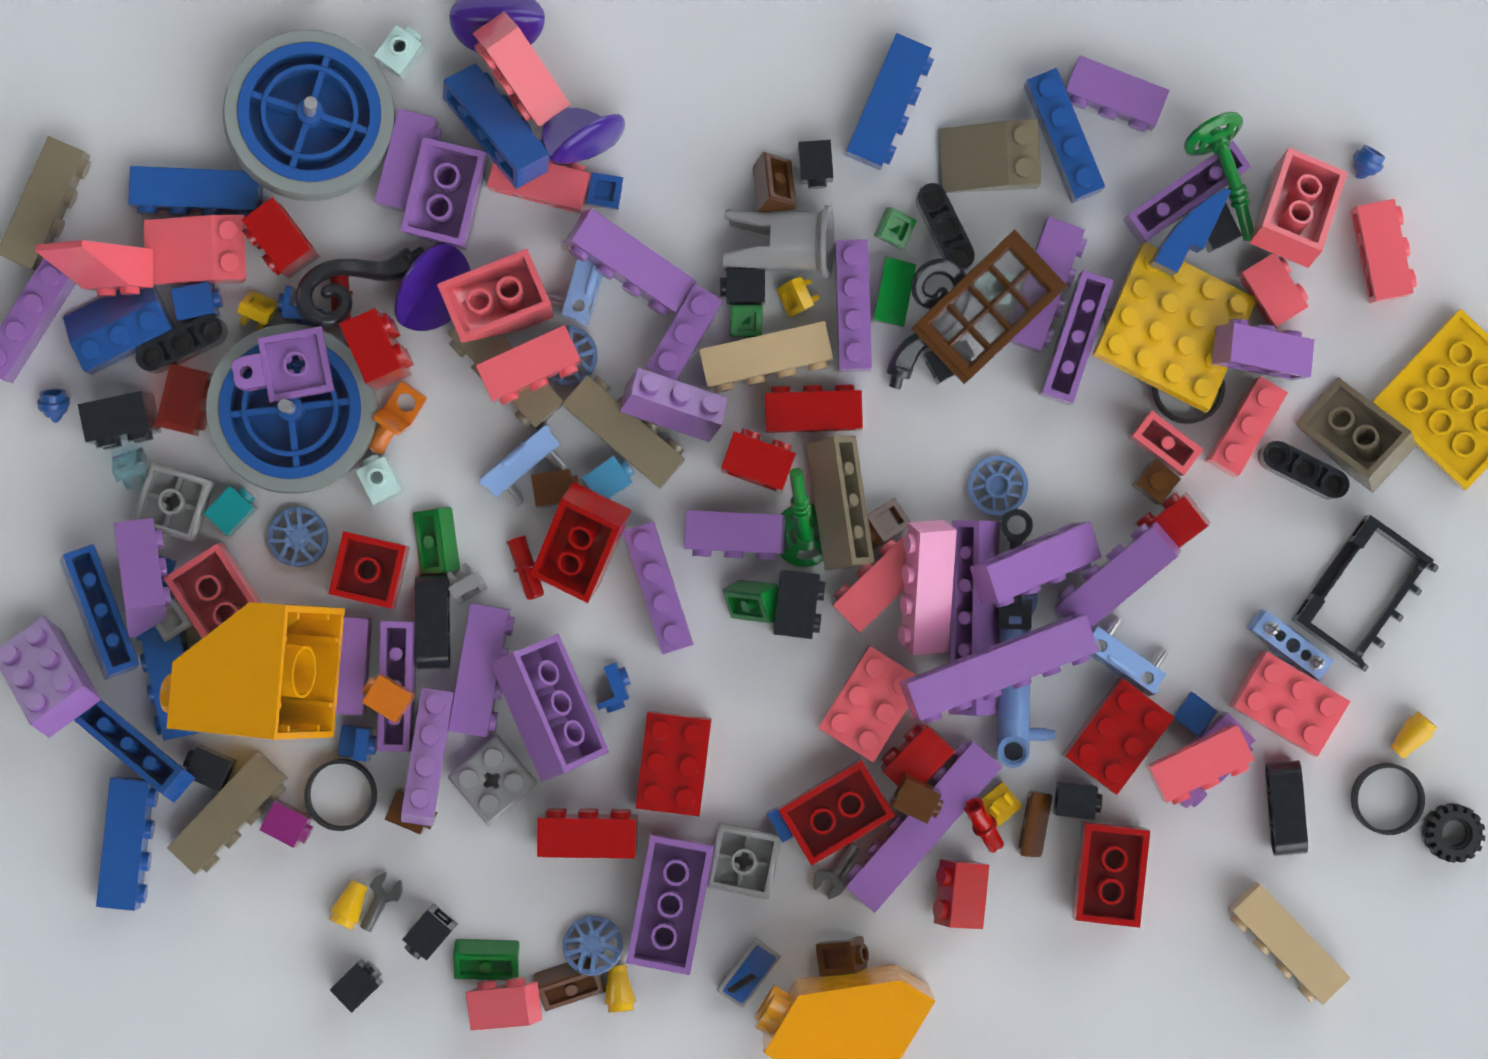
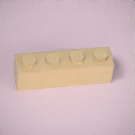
M825 321L699 349L708 389L714 388L715 393L733 390V383L746 381L747 386L766 382L764 376L777 374L778 379L797 375L796 369L808 367L809 372L828 368L827 362L833 361Z
M1256 881L1228 907L1234 914L1230 920L1243 933L1248 929L1256 937L1253 944L1265 956L1271 953L1279 961L1275 966L1287 979H1290L1292 976L1297 979L1301 984L1297 989L1309 1002H1313L1316 999L1324 1005L1350 979V976L1271 894Z

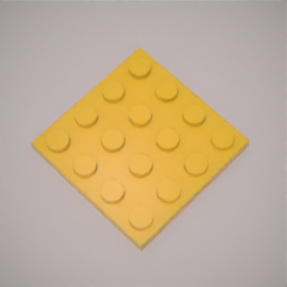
M1147 242L1142 243L1092 356L1206 413L1211 409L1228 367L1212 364L1215 328L1219 325L1229 324L1230 319L1248 321L1256 301L1253 296L1183 261L1178 273L1173 276L1150 266L1149 263L1158 248Z
M1458 309L1371 402L1412 431L1415 445L1462 490H1467L1488 468V334L1462 309Z

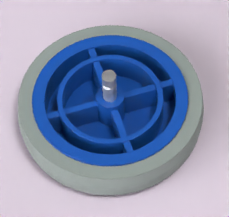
M299 30L279 34L251 50L233 73L227 86L223 103L225 135L233 155L244 171L254 181L269 191L283 197L303 201H319L338 197L350 192L366 181L386 156L395 124L392 94L384 74L374 60L364 50L347 39L335 34L315 30Z
M281 324L249 334L225 354L209 384L206 418L216 449L229 467L240 477L268 491L300 494L319 490L335 483L350 472L361 460L368 449L375 431L376 421L372 417L378 411L376 391L365 384L349 345L326 330H323L335 391L290 400L282 399L279 402L270 403L267 388L243 391L235 386L231 364L237 358L260 354L257 338L315 328L314 326ZM293 356L292 362L287 364V368L293 369L295 374L301 373V368L305 366V361H300L298 356ZM246 369L244 371V379H248L252 376V369Z

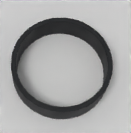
M1223 378L1217 401L1213 408L1200 418L1183 419L1173 415L1164 407L1160 400L1158 389L1152 386L1153 399L1160 412L1170 420L1182 424L1197 423L1212 416L1220 407L1225 394V381Z
M348 759L329 761L319 766L309 777L304 792L305 805L313 820L322 827L333 831L350 830L365 822L372 814L377 802V786L371 773L358 762ZM347 764L353 766L365 775L370 784L372 793L370 807L365 816L355 824L348 826L332 825L324 821L313 808L311 802L313 781L318 773L329 765Z
M1381 763L1367 768L1357 777L1351 790V806L1358 821L1369 830L1383 835H1397L1408 831L1419 821L1425 807V793L1421 782L1410 770L1395 764ZM1383 768H1396L1404 772L1412 780L1417 791V806L1413 816L1404 825L1392 830H1380L1371 826L1363 818L1358 805V794L1364 780L1373 772Z

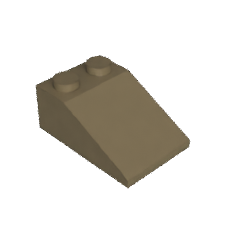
M1038 119L999 121L939 129L941 185L946 193L1038 189L1040 186L1041 169Z
M1339 377L1295 423L1305 435L1349 476L1372 493L1416 447L1412 431Z

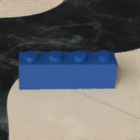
M896 33L845 156L878 170H881L883 163L890 165L897 147L891 144L896 133L903 135L909 117L904 116L908 104L915 106L922 88L916 85L921 75L928 76L934 59L929 57L931 47Z
M475 63L444 79V101L515 189L548 172L550 153L543 146L542 140H538L532 133L528 121L526 122L523 117L520 118L515 112L510 99L504 94L501 95L497 90L492 77L487 72H483Z
M1054 68L1027 79L1024 89L1038 119L1071 204L1100 193L1106 186L1058 69Z
M130 166L128 204L133 208H138L137 213L156 215L157 209L170 210L169 214L174 216H189V211H202L201 216L221 215V212H227L246 217L261 206L263 202V187L245 171Z
M94 544L63 554L59 561L104 680L135 670L139 666V662Z
M154 626L137 636L136 640L142 642L144 653L140 654V662L143 671L149 674L151 685H147L149 701L151 704L155 703L158 716L154 717L156 732L158 735H162L163 741L201 733L167 729L168 713L163 711L160 704L161 685L165 677L171 674L172 662L189 648L185 631L165 642Z
M100 700L74 719L84 730L173 803L177 801L195 779L193 775L103 700Z
M122 776L110 778L96 907L135 911L141 908V903H146L148 885L144 884L145 871L150 870L152 858L151 852H147L148 839H153L155 831V820H151L152 807L157 806L159 792L144 779Z

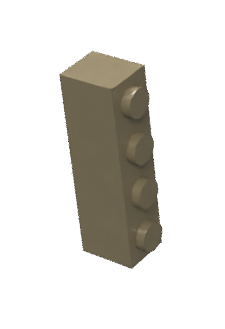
M47 137L0 244V256L36 271L43 257L35 251V245L52 243L55 237L58 238L61 235L65 226V220H63L67 208L71 209L78 196L76 187L80 178L84 179L89 172L91 162L88 161L90 158L89 154L55 138Z
M455 327L447 333L453 339L449 345L461 358L467 354L473 360L474 364L470 368L480 378L481 376L476 365L513 349L512 345L502 335L461 343ZM549 385L531 392L530 388H526L518 392V399L512 401L518 409L514 415L527 428L532 424L536 429L557 412L564 402Z
M586 375L562 405L661 489L685 461V458L681 455L684 449L671 438L667 442L657 435L660 429L654 423L645 420L640 421L637 417L619 412L623 397L621 396L618 400L614 399L607 393L611 389L608 384L597 375L593 380Z
M833 436L806 443L824 569H848L875 563L856 436Z
M261 752L256 753L171 842L167 849L192 873L197 874L202 869L207 873L220 860L217 853L224 846L230 849L241 838L242 834L238 831L246 823L250 826L253 825L262 816L264 811L261 807L267 800L270 799L274 802L286 790L283 784L288 777Z

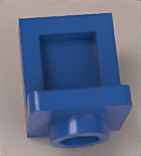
M285 286V292L280 293L278 298V312H282V318L286 321H295L296 324L315 327L316 325L305 320L298 312L297 306H294L296 289L292 286Z
M617 662L604 666L614 697L597 703L598 710L606 708L607 713L626 707L624 701L630 698L626 686L631 684L625 666L619 668Z
M352 725L341 726L338 755L340 757L353 758L354 761L367 762L371 760V755H375L377 750V736L373 735L374 728Z

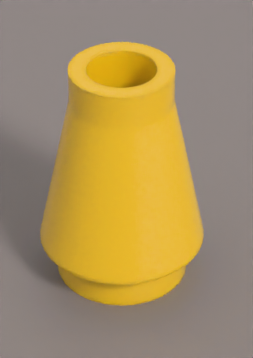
M1417 711L1413 716H1408L1390 747L1405 759L1411 752L1434 737L1432 733L1437 727L1422 713Z
M350 880L346 889L329 910L332 913L328 920L352 930L355 923H359L368 887Z
M614 966L608 971L604 1005H608V1013L633 1011V1002H636L627 973V966Z

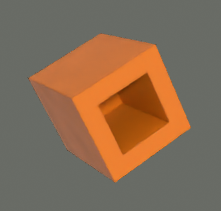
M379 674L377 678L371 676L361 692L366 695L362 701L363 704L394 723L400 721L416 695L384 674Z

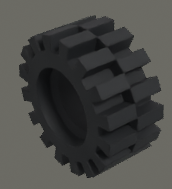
M1454 803L1439 805L1436 807L1437 810H1431L1428 814L1430 816L1429 819L1424 820L1423 825L1426 827L1425 830H1422V836L1426 839L1424 841L1425 846L1430 849L1433 855L1448 862L1462 863L1466 862L1467 858H1474L1476 851H1481L1483 847L1480 846L1481 841H1485L1486 837L1482 831L1485 830V826L1481 824V818L1478 814L1474 813V810ZM1450 821H1459L1465 828V837L1457 845H1448L1442 837L1443 827Z

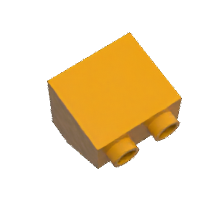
M249 602L172 662L171 674L165 677L160 689L161 708L165 713H168L167 729L271 740L333 738L345 608Z
M896 964L865 968L852 974L818 975L798 978L794 981L788 993L773 985L755 1015V1019L758 1020L755 1028L763 1032V1052L772 1059H901L936 1000L928 983Z

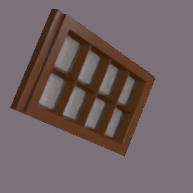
M1014 229L922 316L911 329L951 372L965 384L1068 285Z

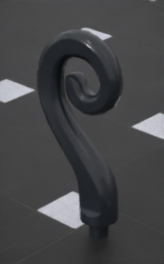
M421 246L413 251L405 248L382 261L337 259L320 263L310 269L297 286L295 302L298 312L305 320L316 326L331 327L338 325L348 317L352 310L353 300L351 294L341 284L330 283L323 286L321 296L323 298L334 297L338 299L339 306L335 311L322 312L317 309L312 300L313 291L321 282L336 276H353L385 282L399 280L404 277L408 268L424 252V249Z
M937 258L927 261L918 268L912 278L911 291L913 298L919 305L931 309L948 293L945 287H940L936 290L935 294H927L924 286L931 276L944 275L951 280L954 287L966 275L962 267L955 261ZM968 290L953 303L962 315L966 311L970 298ZM946 310L932 324L944 336L958 321ZM915 333L900 343L889 361L886 372L891 375L888 386L901 389L903 380L911 378L918 356L928 347Z

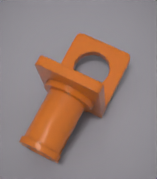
M401 381L385 407L377 411L372 417L379 424L374 431L368 448L377 454L383 455L394 435L399 436L410 428L427 401V397L406 382ZM403 393L410 394L415 400V406L410 411L402 410L399 407L398 398Z

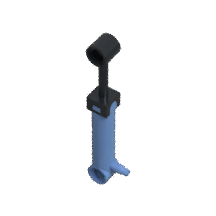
M1018 508L1005 512L1000 522L1001 531L1007 537V541H1010V549L1022 545L1023 541H1026V538L1031 534L1033 528L1030 515ZM1016 515L1023 517L1026 522L1024 531L1019 534L1011 533L1007 528L1008 520ZM1022 594L1015 596L1013 603L999 607V643L1030 632L1032 629V606L1022 605ZM1030 684L1016 689L1012 685L1001 689L1002 695L998 696L997 753L1000 761L1007 767H1020L1027 761L1030 753L1029 741H1046L1056 738L1055 730L1030 728ZM1017 742L1022 746L1023 749L1020 756L1009 758L1005 755L1004 747L1008 743Z

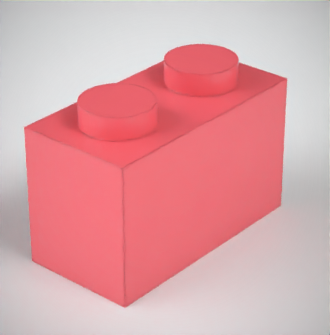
M1274 253L1243 271L1237 277L1247 293L1255 299V306L1267 325L1277 327L1309 306L1306 303V300H1308L1306 291L1299 283L1295 285L1289 275L1291 273L1289 264L1283 257H1278Z
M1153 410L1146 413L1128 437V439L1153 458L1159 460L1179 477L1186 474L1204 450Z
M525 977L507 979L506 984L496 985V980L477 982V988L466 992L471 1031L530 1026L542 1020L537 981L525 982Z

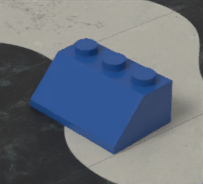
M153 285V288L140 289V294L123 295L120 294V291H116L115 297H102L63 317L70 345L83 371L91 375L135 354L144 343L176 329L155 285Z

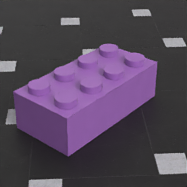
M559 633L490 662L541 782L566 773L609 753Z
M651 832L626 963L690 975L714 844Z

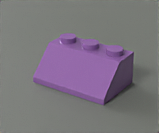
M423 137L400 231L434 243H446L455 248L467 250L489 159L487 153Z
M153 518L114 523L129 638L137 637L167 619L165 607L172 606L169 586H162V578L168 577L166 559L158 557V549L164 548L161 529L155 530Z

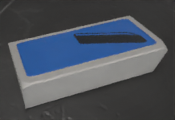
M755 937L718 986L717 991L743 1008L781 956Z

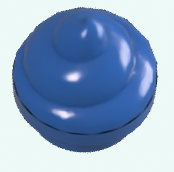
M1363 145L1361 150H1356L1353 155L1356 178L1364 179L1382 171L1384 168L1382 163L1386 157L1374 148Z
M57 388L41 391L39 393L40 399L37 400L39 411L43 412L47 418H51L53 423L59 422L70 406V398L66 396V391Z

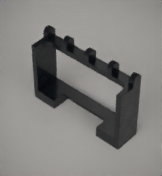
M1366 515L1291 620L1353 665L1366 672L1369 666L1362 659L1365 651L1371 643L1383 648L1386 643L1377 637V634L1390 616L1398 622L1403 620L1404 616L1395 609L1408 591L1417 596L1422 593V590L1413 583L1425 567L1436 573L1439 566L1433 563L1434 559L1372 515ZM1376 531L1417 560L1418 563L1353 653L1312 624L1311 621L1326 602L1324 600L1356 553L1359 549L1365 547Z

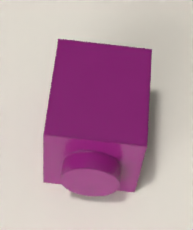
M278 799L272 804L259 830L294 848L300 842L306 843L314 827L309 825L312 820L310 815Z

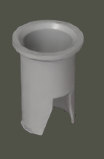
M825 205L824 209L819 213L726 210L724 218L729 219L731 226L763 235H770V246H754L723 254L722 259L725 270L730 268L818 270L819 273H822L823 278H830L834 256V216L832 205Z

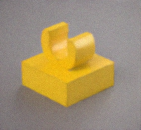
M799 276L776 289L789 318L799 315L814 306V302L819 299L818 294L811 297L806 286L813 283L811 279L803 280Z
M250 290L240 301L237 313L242 315L241 325L245 326L252 319L258 322L256 331L264 329L277 314L278 301Z
M1003 781L999 782L980 798L983 800L988 813L996 819L998 827L1023 807Z

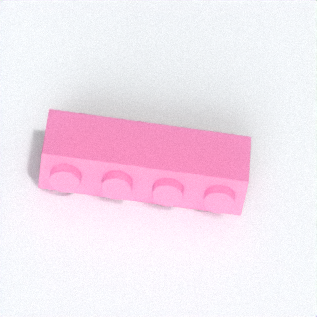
M945 520L908 522L907 534L904 535L903 539L906 560L901 571L904 593L900 597L902 626L898 628V639L900 644L912 655L949 652L957 530Z

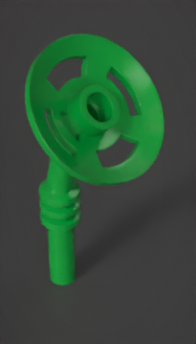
M1227 112L1210 118L1193 130L1185 140L1184 150L1189 156H1202L1212 152L1218 154L1229 185L1228 190H1231L1229 200L1232 201L1230 203L1231 207L1236 210L1243 240L1250 241L1254 230L1248 208L1250 199L1248 198V192L1245 191L1247 189L1246 185L1241 182L1229 148L1230 141L1243 126V118L1237 112ZM1227 124L1225 128L1219 127V126H1222V125ZM1199 142V144H1198V148H1199V149L1195 150V146H1196V144Z
M793 468L789 472L793 494L790 501L791 506L780 514L786 516L785 528L787 529L785 537L790 548L787 550L784 548V554L779 555L792 565L811 567L823 562L820 534L818 540L814 539L813 528L816 526L819 531L816 507L814 504H810V498L806 495L802 470L800 468ZM793 515L796 518V522L794 523L789 516ZM791 530L795 531V538L797 540L794 544L790 537ZM816 548L820 553L810 559L796 558L799 550L809 551Z

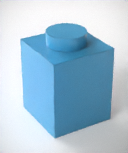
M613 456L582 478L590 490L611 499L633 484L629 477L634 472L624 458L618 461Z

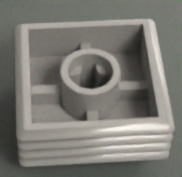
M151 462L132 520L153 518L155 530L161 529L162 533L195 542L204 518L203 513L207 509L215 483L203 477ZM176 493L180 506L174 507L173 511H171V505L166 503V499L174 497Z
M494 736L448 775L451 783L487 825L494 822L537 785V780L499 736ZM487 772L491 775L495 773L500 775L501 778L498 779L499 788L493 785L488 787L485 784L487 781L485 774Z
M719 823L707 887L769 899L781 844L779 835ZM742 852L748 853L749 859L753 860V864H747L745 869L739 868V862L735 861V857H741Z

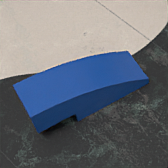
M1224 188L1185 215L1160 244L1149 265L1170 276L1178 273L1189 249L1196 253L1204 249L1231 190Z

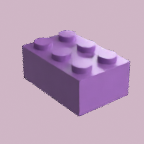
M45 616L40 617L0 647V671L29 724L48 738L102 700L63 631Z

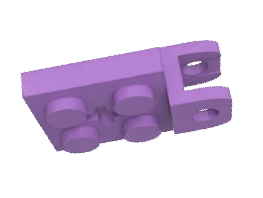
M322 326L257 338L260 354L237 358L231 364L235 386L243 391L267 388L270 403L279 402L282 399L290 400L335 391ZM293 356H298L300 361H305V366L301 368V373L295 374L293 369L287 368V364L292 362ZM246 369H252V376L248 379H244V371Z

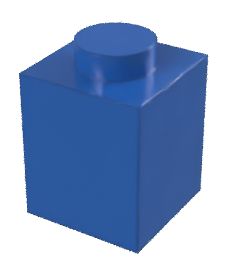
M209 281L171 289L177 321L188 323L205 315L220 316L219 308L223 307L221 291L219 288L215 289L214 284Z

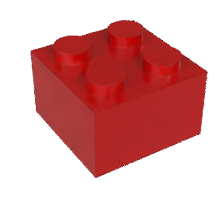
M274 197L242 219V222L247 227L242 232L253 246H256L258 250L262 248L266 254L262 256V259L270 270L278 276L282 273L290 279L320 257L283 205Z
M343 531L328 594L389 609H396L410 546Z

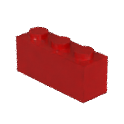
M854 384L835 385V391H823L822 385L803 386V392H790V386L771 387V393H765L766 433L862 430V390H855Z

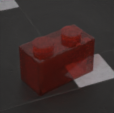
M170 363L155 426L199 436L200 430L204 431L207 425L206 412L204 411L208 388L213 374Z

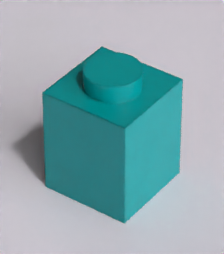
M230 485L203 514L226 536H233L258 509L252 503L256 498L243 486L237 489L235 486Z

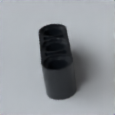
M936 183L925 184L916 197V205L942 258L952 260L951 252L955 249H962L967 253L968 262L960 265L966 271L974 261V248L942 186ZM926 192L936 193L940 199L939 205L936 207L926 206L922 199L923 194ZM942 220L951 222L954 227V233L949 236L939 234L937 223Z
M201 316L141 345L136 351V363L147 372L162 373L222 344L228 335L227 326L224 321L215 316ZM215 322L218 326L217 335L212 339H206L204 336L205 326ZM186 336L189 340V347L186 351L178 353L175 349V342L179 337ZM151 350H157L160 354V360L155 366L149 367L146 362V356Z
M1272 441L1266 443L1258 452V461L1264 469L1327 500L1341 498L1349 490L1350 483L1345 473L1285 442ZM1271 447L1278 448L1282 453L1281 462L1277 465L1272 464L1268 459L1267 454ZM1301 461L1306 462L1310 467L1311 472L1307 479H1302L1297 474L1296 468ZM1329 476L1335 477L1339 482V489L1334 494L1328 492L1325 487L1326 479Z
M447 575L415 577V650L417 669L450 668V591L448 589L450 583Z
M1300 761L1266 763L1265 778L1273 855L1306 854L1308 852V835Z

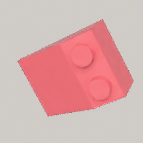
M206 215L143 220L144 248L153 249V285L198 284L208 281L212 284L244 283L246 280L245 235L242 232L244 230V223L242 222L244 215Z
M86 240L35 245V251L82 289L97 291V296L115 297L116 291H120V294L138 295L140 294V289L153 288V249Z
M528 249L437 284L461 343L524 330L554 318L552 305Z

